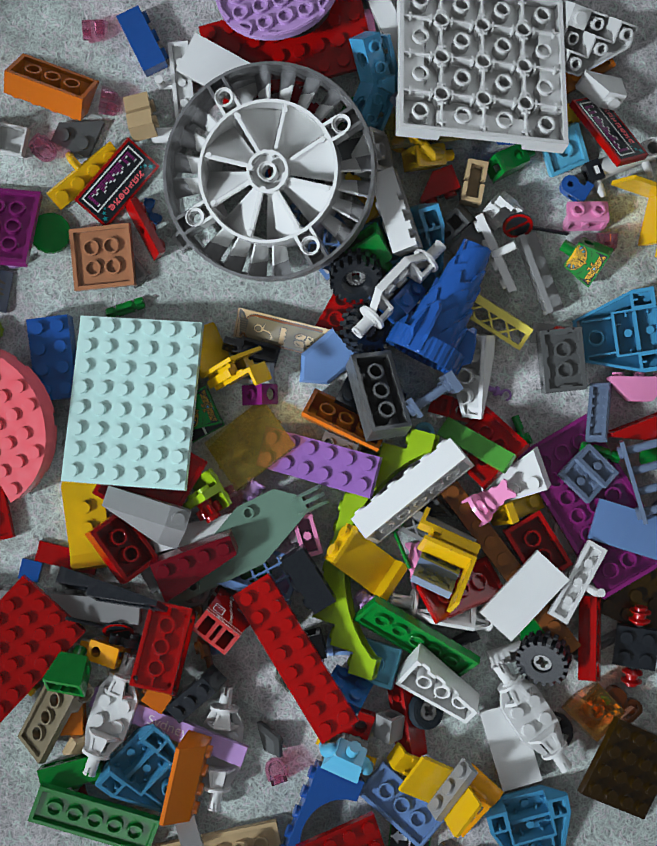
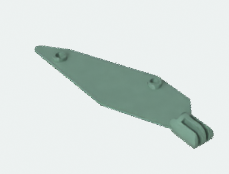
M318 484L298 495L272 489L236 507L215 534L231 529L238 545L237 555L195 583L196 589L190 586L169 600V604L179 605L219 586L216 583L227 582L264 564L307 513L329 503L328 499L309 507V503L325 496V493L323 491L307 500L305 495L322 488L321 485Z

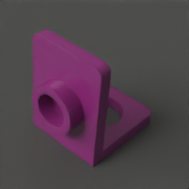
M277 384L242 385L243 406L278 404ZM269 388L273 391V398L271 400L267 397V390Z

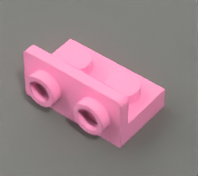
M567 202V215L563 221V231H604L610 221L608 202Z

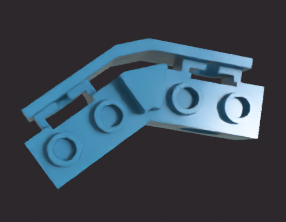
M365 31L349 38L360 79L353 102L362 114L368 127L371 126L383 131L394 106L389 99L398 91V65L390 34ZM383 48H384V49L387 48V50H388V53H387V54H385ZM382 111V113H384L383 117L378 118L380 112Z

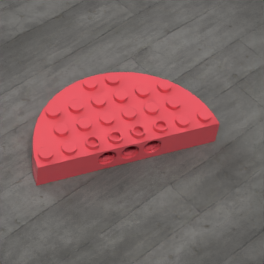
M0 349V485L12 503L31 492L41 482L40 480L45 472L49 470L56 450L57 425H55L53 413L55 411L52 401L39 377L30 367L17 360L16 356Z

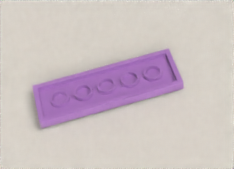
M267 426L256 466L372 499L382 457Z

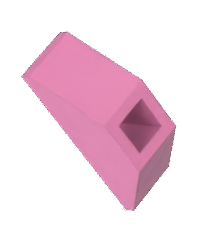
M613 372L612 376L606 377V382H611L612 388L626 402H651L657 397V373H653V376H645L644 372H635L633 376H625V372Z

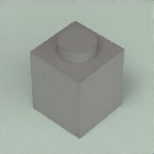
M391 708L376 713L373 736L385 744H392L402 739L405 715Z

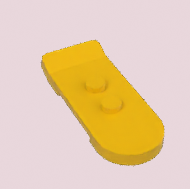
M62 481L61 491L71 568L74 571L108 567L85 536V533L107 518V510L102 506L103 499L92 494L96 484Z

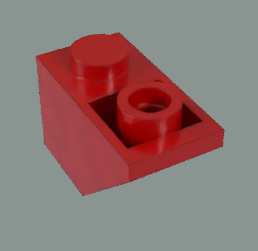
M452 164L432 171L420 198V204L438 203L436 198L438 196L439 199L445 197L446 200L457 196L456 192L461 187Z

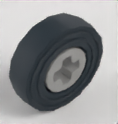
M416 695L412 697L408 706L409 719L419 729L430 730L436 728L443 718L442 710ZM425 707H428L427 711L429 713L425 714Z

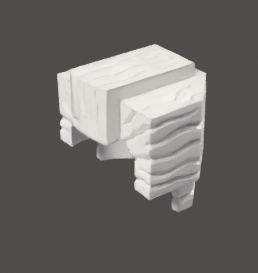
M503 191L501 194L498 193L489 202L483 212L487 214L486 219L489 226L496 231L498 227L502 228L503 222L508 216L521 213L524 208L511 195Z

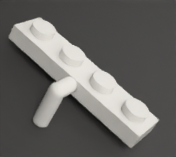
M188 40L168 42L171 80L164 81L161 75L155 77V82L160 90L172 89L175 121L185 105L194 96L193 80L176 71L189 45Z
M482 212L475 216L476 221L473 223L477 232L483 233L485 239L482 240L484 247H488L491 250L493 258L490 261L495 271L499 269L502 276L499 278L503 290L507 288L510 293L516 290L517 286L503 255L516 250L517 247L513 241L499 248L485 214Z
M591 540L586 541L567 576L570 580L558 592L547 614L568 624L585 591L594 597L605 596L606 592L604 589L596 588L590 582L608 550Z

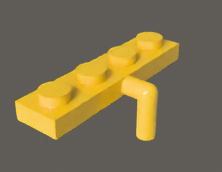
M109 141L82 164H80L72 152H66L65 157L75 170L46 192L47 195L62 210L73 201L117 149Z

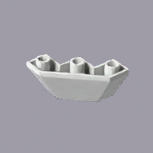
M564 0L563 24L566 73L579 77L583 75L585 70L590 71L627 50L632 44L638 26Z

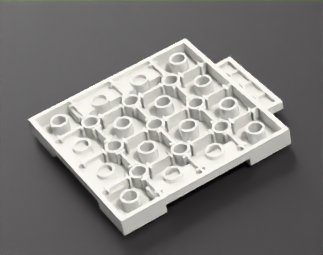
M397 0L398 94L396 96V136L438 140L440 136L494 141L521 144V149L563 154L569 145L562 0Z

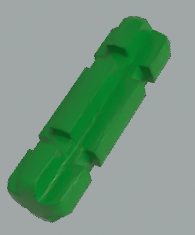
M139 297L134 299L133 302L130 300L118 304L116 308L113 306L107 308L105 313L107 317L117 318L118 315L121 317L133 313L136 309L138 311L145 309L146 304L144 299Z
M582 442L579 450L581 451L587 444L591 443ZM593 444V447L606 460L609 459L610 462L619 463L618 451H610L609 448Z

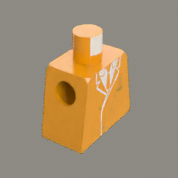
M99 635L92 639L82 638L80 646L87 649L86 656L89 658V661L111 669L120 667L124 653L131 652L130 648H125L122 645L109 644V637Z

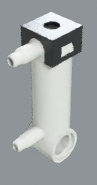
M650 137L640 143L649 154L645 160L616 167L609 156L584 163L581 171L585 181L594 184L600 198L606 196L602 183L603 179L642 165L648 179L653 178L654 174L650 161L657 158V137ZM647 146H652L655 149V153H650Z

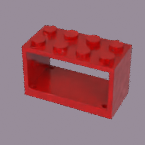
M160 602L167 606L168 610L167 612L148 610L129 686L177 697L193 632L191 629L195 624L197 614L192 608Z

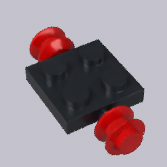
M640 604L630 608L634 615L630 616L629 620L634 625L617 622L612 664L626 666L622 668V672L626 675L621 677V681L628 687H637V685L642 684V680L638 678V676L643 675L640 669L655 671L657 628L644 627V625L650 623L646 616L651 615V611L648 610L647 606Z

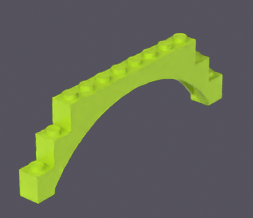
M412 428L411 432H408L405 443L407 448L383 443L377 452V456L382 457V462L372 498L400 471L415 461L420 460L425 454H431L435 451L440 436ZM345 492L344 498L338 506V511L340 512L338 520H335L333 525V540H330L328 547L335 542L340 529L346 523L356 526L351 518L355 516V512L359 508L366 507L371 503L370 498ZM325 560L322 571H324L323 576L336 595V602L315 615L313 613L312 617L335 624L329 635V638H331L330 645L353 652V654H350L347 666H349L348 673L372 681L377 678L382 657L375 654L360 624L353 620L356 612L351 594L350 577Z

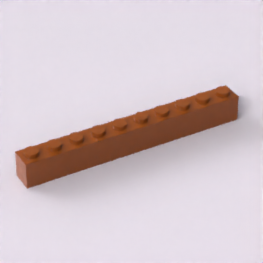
M456 480L442 491L440 495L469 534L477 539V543L481 545V550L505 582H507L520 569L521 565L489 522L479 527L482 521L474 513L468 502L462 503L469 496ZM548 602L533 619L544 633L546 630L551 631L550 635L554 636L556 633L559 635V640L564 639L566 641L565 646L569 645L571 648L570 653H572L581 644L565 623L547 614L551 607Z

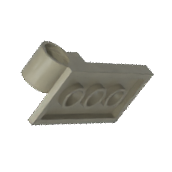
M88 683L85 697L47 691L45 685L43 686L17 736L38 764L46 762L71 713L78 712L82 704L93 696L94 688L90 683Z

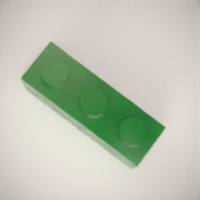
M80 754L41 765L37 770L40 784L43 781L75 790L82 787L85 783L95 784L105 763L100 760L96 776L88 777L89 773L87 775L82 773L88 756Z

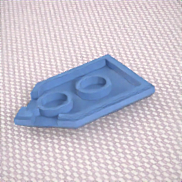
M333 327L301 354L300 382L330 384L346 370L345 366L350 356L355 353L352 352V349L348 350L346 347L348 344L343 343L341 336Z

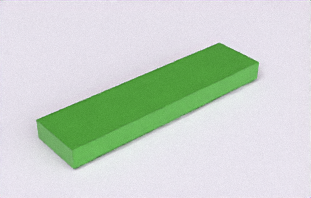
M450 417L446 419L437 432L443 439L448 440L451 438L462 450L504 474L516 459L514 453Z

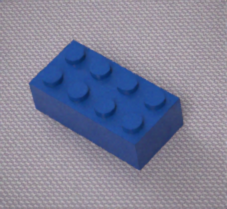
M65 314L26 319L33 372L45 386L51 401L71 399L77 350L73 317Z

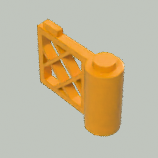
M472 762L471 764L478 774L469 786L481 802L483 808L463 831L462 837L497 803L504 793Z

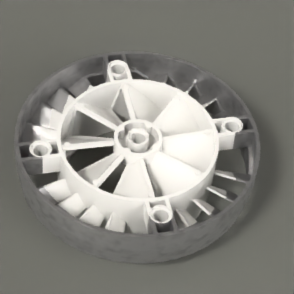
M263 61L242 65L224 72L203 86L189 100L176 119L168 138L163 160V186L166 203L170 215L184 240L197 254L213 266L232 275L255 281L276 282L300 278L314 273L333 262L350 247L363 229L374 202L377 185V158L374 142L362 114L352 99L337 84L321 73L305 66L281 61ZM280 79L279 99H271V80ZM295 81L304 82L298 104L290 102ZM256 83L259 100L242 104L235 91L249 84ZM318 88L328 93L315 113L312 114L307 108ZM230 95V101L223 104L224 97ZM339 102L346 106L345 110L323 124L321 123ZM215 104H217L223 115L218 122L208 113ZM341 122H347L348 126L345 130H338V125ZM197 126L209 133L207 138L194 132ZM362 130L370 155L342 161L337 145ZM243 134H246L250 143L254 147L256 151L255 154L248 146V144L245 142V140L242 138ZM186 149L200 152V158L186 155ZM224 163L246 167V172L222 171ZM269 168H273V175L269 178H266V170ZM371 171V181L345 180V172ZM182 173H198V178L181 177ZM291 176H298V177H305V178H311V179H318V180L330 181V182H333V184H332V185H326V184L311 182V181H307V180L292 178ZM251 185L253 189L228 215L223 202ZM282 191L287 194L310 222L307 226H300L281 194ZM344 192L367 197L365 206L344 200ZM201 193L203 200L186 211L183 197ZM263 194L268 195L267 240L253 236ZM339 212L356 221L357 223L354 228L351 229L334 217L336 213ZM200 213L201 220L195 224L194 217ZM218 222L223 228L205 246L197 234ZM325 228L341 243L331 254L328 253L318 236ZM237 236L236 242L225 262L220 260L234 237ZM315 241L317 243L316 250L308 252V244ZM251 244H254L248 271L246 273L242 270ZM299 246L310 267L292 273L287 248ZM269 248H272V276H267Z

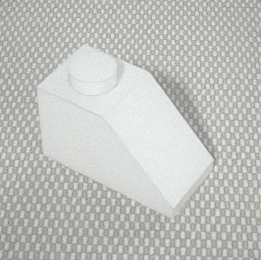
M585 70L575 85L576 89L597 107L616 111L627 97L622 78Z

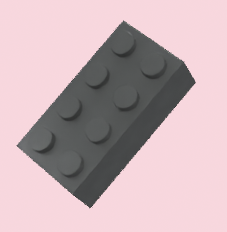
M391 350L351 355L345 367L366 442L406 436L412 427V422L406 408L407 405Z

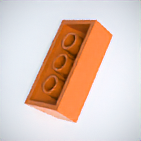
M24 53L4 70V93L79 121L88 113L99 84L98 80Z
M315 388L301 417L359 444L365 449L374 453L378 452L383 439L366 442L359 415L334 403L335 397Z
M188 730L176 747L159 825L166 826L189 822L193 814L197 815L201 803L198 801V797L202 795L205 786L202 780L203 777H206L209 765L206 762L207 758L211 757L213 751L211 736Z

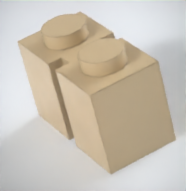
M147 91L123 97L127 125L133 141L137 142L157 137L156 128L160 127L157 115L153 113L157 111L154 99H149Z
M468 158L464 169L459 205L463 204L464 206L479 208L482 203L484 182L486 181L489 162Z

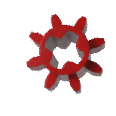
M209 498L197 505L200 511L196 512V515L200 522L205 519L207 523H210L221 516L219 510L222 509V506L218 500L213 502Z

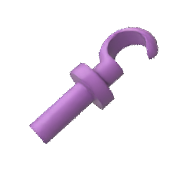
M489 386L488 391L493 392V396H502L507 391L509 398L506 401L511 399L512 394L508 389L500 390L498 386L495 388Z

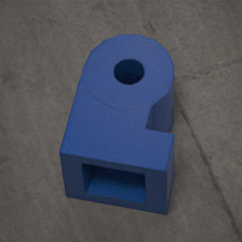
M568 175L561 181L559 190L573 202L585 201L594 184L587 181L583 185L576 176Z

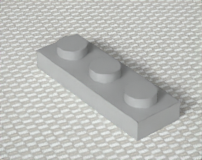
M462 758L427 804L435 820L439 822L444 820L477 776L478 772L468 759Z

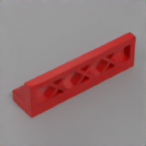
M593 595L583 596L579 602L578 642L581 646L578 648V680L597 682L601 678V597H594Z

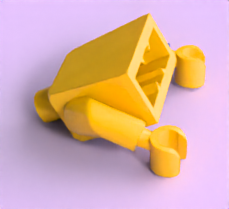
M409 137L410 143L418 145L404 149L405 141L395 138L391 146L392 150L402 154L404 172L435 169L446 165L447 161L454 160V150L452 148L445 149L444 143L430 144L427 140L423 141L420 138Z

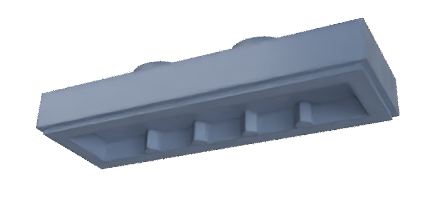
M611 382L590 383L586 442H608L612 393Z

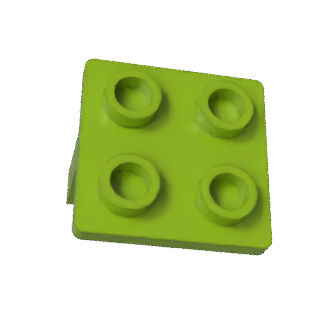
M210 468L200 475L193 487L195 492L187 497L189 501L184 503L183 507L192 509L211 498L213 502L218 500L222 506L221 510L230 506L232 501L220 483L219 477Z

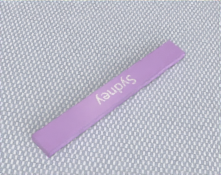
M99 686L95 687L89 707L93 706ZM141 702L138 703L132 720V724L139 727L155 724L168 734L171 740L179 743L188 730L211 736V745L213 746L211 756L239 767L242 766L249 748L246 744L186 720L179 724L171 714L166 712L159 714Z

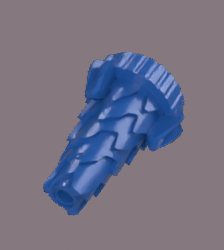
M464 239L456 255L447 263L440 278L436 277L428 294L423 295L420 302L406 316L395 322L386 342L409 357L444 374L452 370L456 376L459 374L462 366L471 364L478 330L474 327L468 329L466 325L474 312L472 307L481 291L480 284L486 273L485 269L489 262L491 250L474 241Z

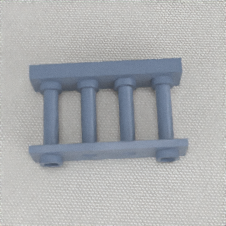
M452 370L438 377L436 387L416 401L412 398L405 400L410 416H413L414 419L421 418L424 415L420 409L445 393L449 396L464 389Z
M657 438L625 447L624 441L621 440L619 441L620 446L616 448L619 458H624L638 504V507L634 508L637 519H642L643 524L646 525L648 524L646 516L656 514L657 505L643 508L640 496L656 492L657 483L637 487L634 475L656 470L657 460L631 467L628 455L656 448Z

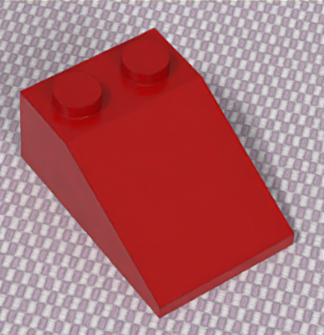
M657 412L609 430L608 437L643 441L656 439Z

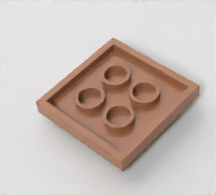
M130 223L69 229L74 291L137 285Z

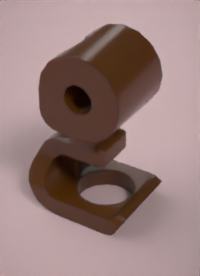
M617 685L606 687V694L618 706L620 705L623 710L629 706L634 707L622 718L633 723L643 712L641 703L635 698H627V694Z

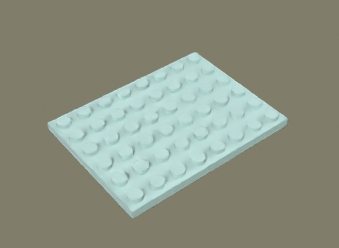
M98 316L80 317L61 481L187 491L204 324L202 322Z

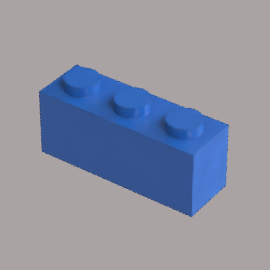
M137 5L116 16L146 77L169 67L166 62L169 57L164 47L159 48L157 42L160 39L155 29L150 30L148 23L151 21L146 11L141 12Z

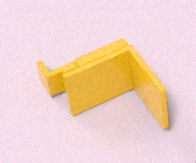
M637 175L612 180V186L649 198L638 246L657 244V182Z
M211 322L204 325L199 374L201 379L209 378L207 384L210 389L215 387L216 391L227 385H233L250 375L254 385L272 379L265 361L254 364L253 359L249 360L250 356L262 350L261 346L230 356L228 351L222 349L223 340L215 323Z
M427 506L417 528L427 532L428 535L425 534L417 550L462 569L459 581L447 608V612L451 613L460 603L481 545L426 521L431 509Z
M396 743L387 756L392 769L407 776L398 787V790L427 803L430 802L454 770L453 767L430 757L422 756L419 758L406 752L401 743ZM468 786L444 818V821L456 838L460 837L482 808L481 802L470 786Z

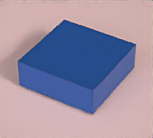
M22 558L18 578L20 579L25 574L30 580L38 583L44 563Z

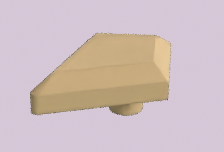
M85 733L83 735L69 736L68 742L62 751L63 755L82 754L83 746H85Z

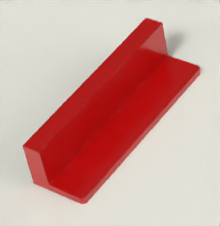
M394 683L392 690L387 689L390 708L405 715L403 737L396 741L395 745L396 743H401L406 752L421 757L428 753L425 730L414 726L408 715L409 703L415 695Z

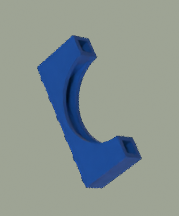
M316 759L315 764L311 765L308 770L307 777L309 779L307 784H304L301 788L299 805L296 804L294 806L292 823L286 827L285 841L279 846H295L300 843L306 821L322 805L335 800H352L357 802L365 783L362 776L359 777L356 784L322 769V761Z

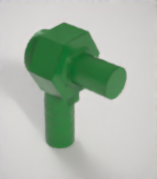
M513 416L511 419L516 429L515 432L529 445L532 444L533 441L530 434L524 432L520 416Z

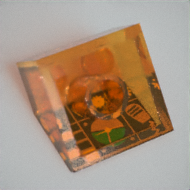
M594 682L575 692L561 707L596 742L606 734L614 716L621 718L626 713L598 682Z

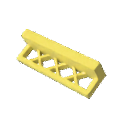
M479 294L475 303L480 306H473L472 309L485 308L488 311L489 318L479 320L476 318L474 310L470 319L520 350L534 329ZM490 312L496 315L497 317L491 318ZM502 319L505 321L506 330L497 331L493 329L492 320ZM490 321V326L484 322ZM508 324H510L511 326H513V327H515V328H510V329H509V328H508ZM519 330L525 334L519 344L511 340L510 331ZM507 332L508 337L504 336L501 333Z

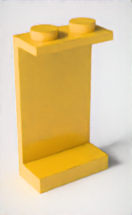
M346 523L340 529L335 542L328 547L324 559L373 595L388 601L391 593H393L408 569L406 564L394 559L375 543L365 539L356 526Z

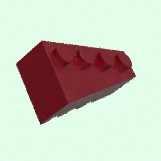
M228 529L153 557L150 567L165 603L236 556L238 545L232 530Z

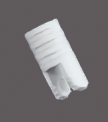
M521 641L487 650L486 656L491 669L495 664L499 666L498 662L502 660L505 664L517 661L515 660L517 654L515 651L518 650Z

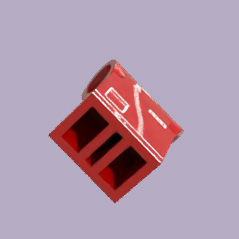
M219 585L215 589L217 595L214 596L212 594L208 601V608L191 630L222 654L226 655L250 624L233 598V595Z

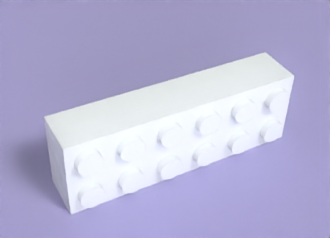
M451 438L445 439L437 445L435 451L431 454H425L420 459L419 464L408 468L404 472L403 477L392 481L387 486V490L382 494L378 493L371 499L370 504L359 508L351 520L365 539L378 544L475 465Z

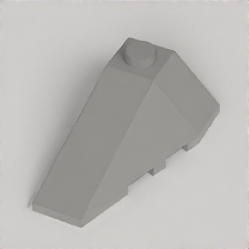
M108 485L102 503L103 507L154 542L175 549L178 548L184 536L192 512L186 507Z

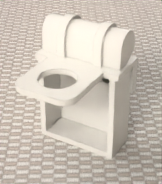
M0 122V155L25 159L31 131L27 127Z

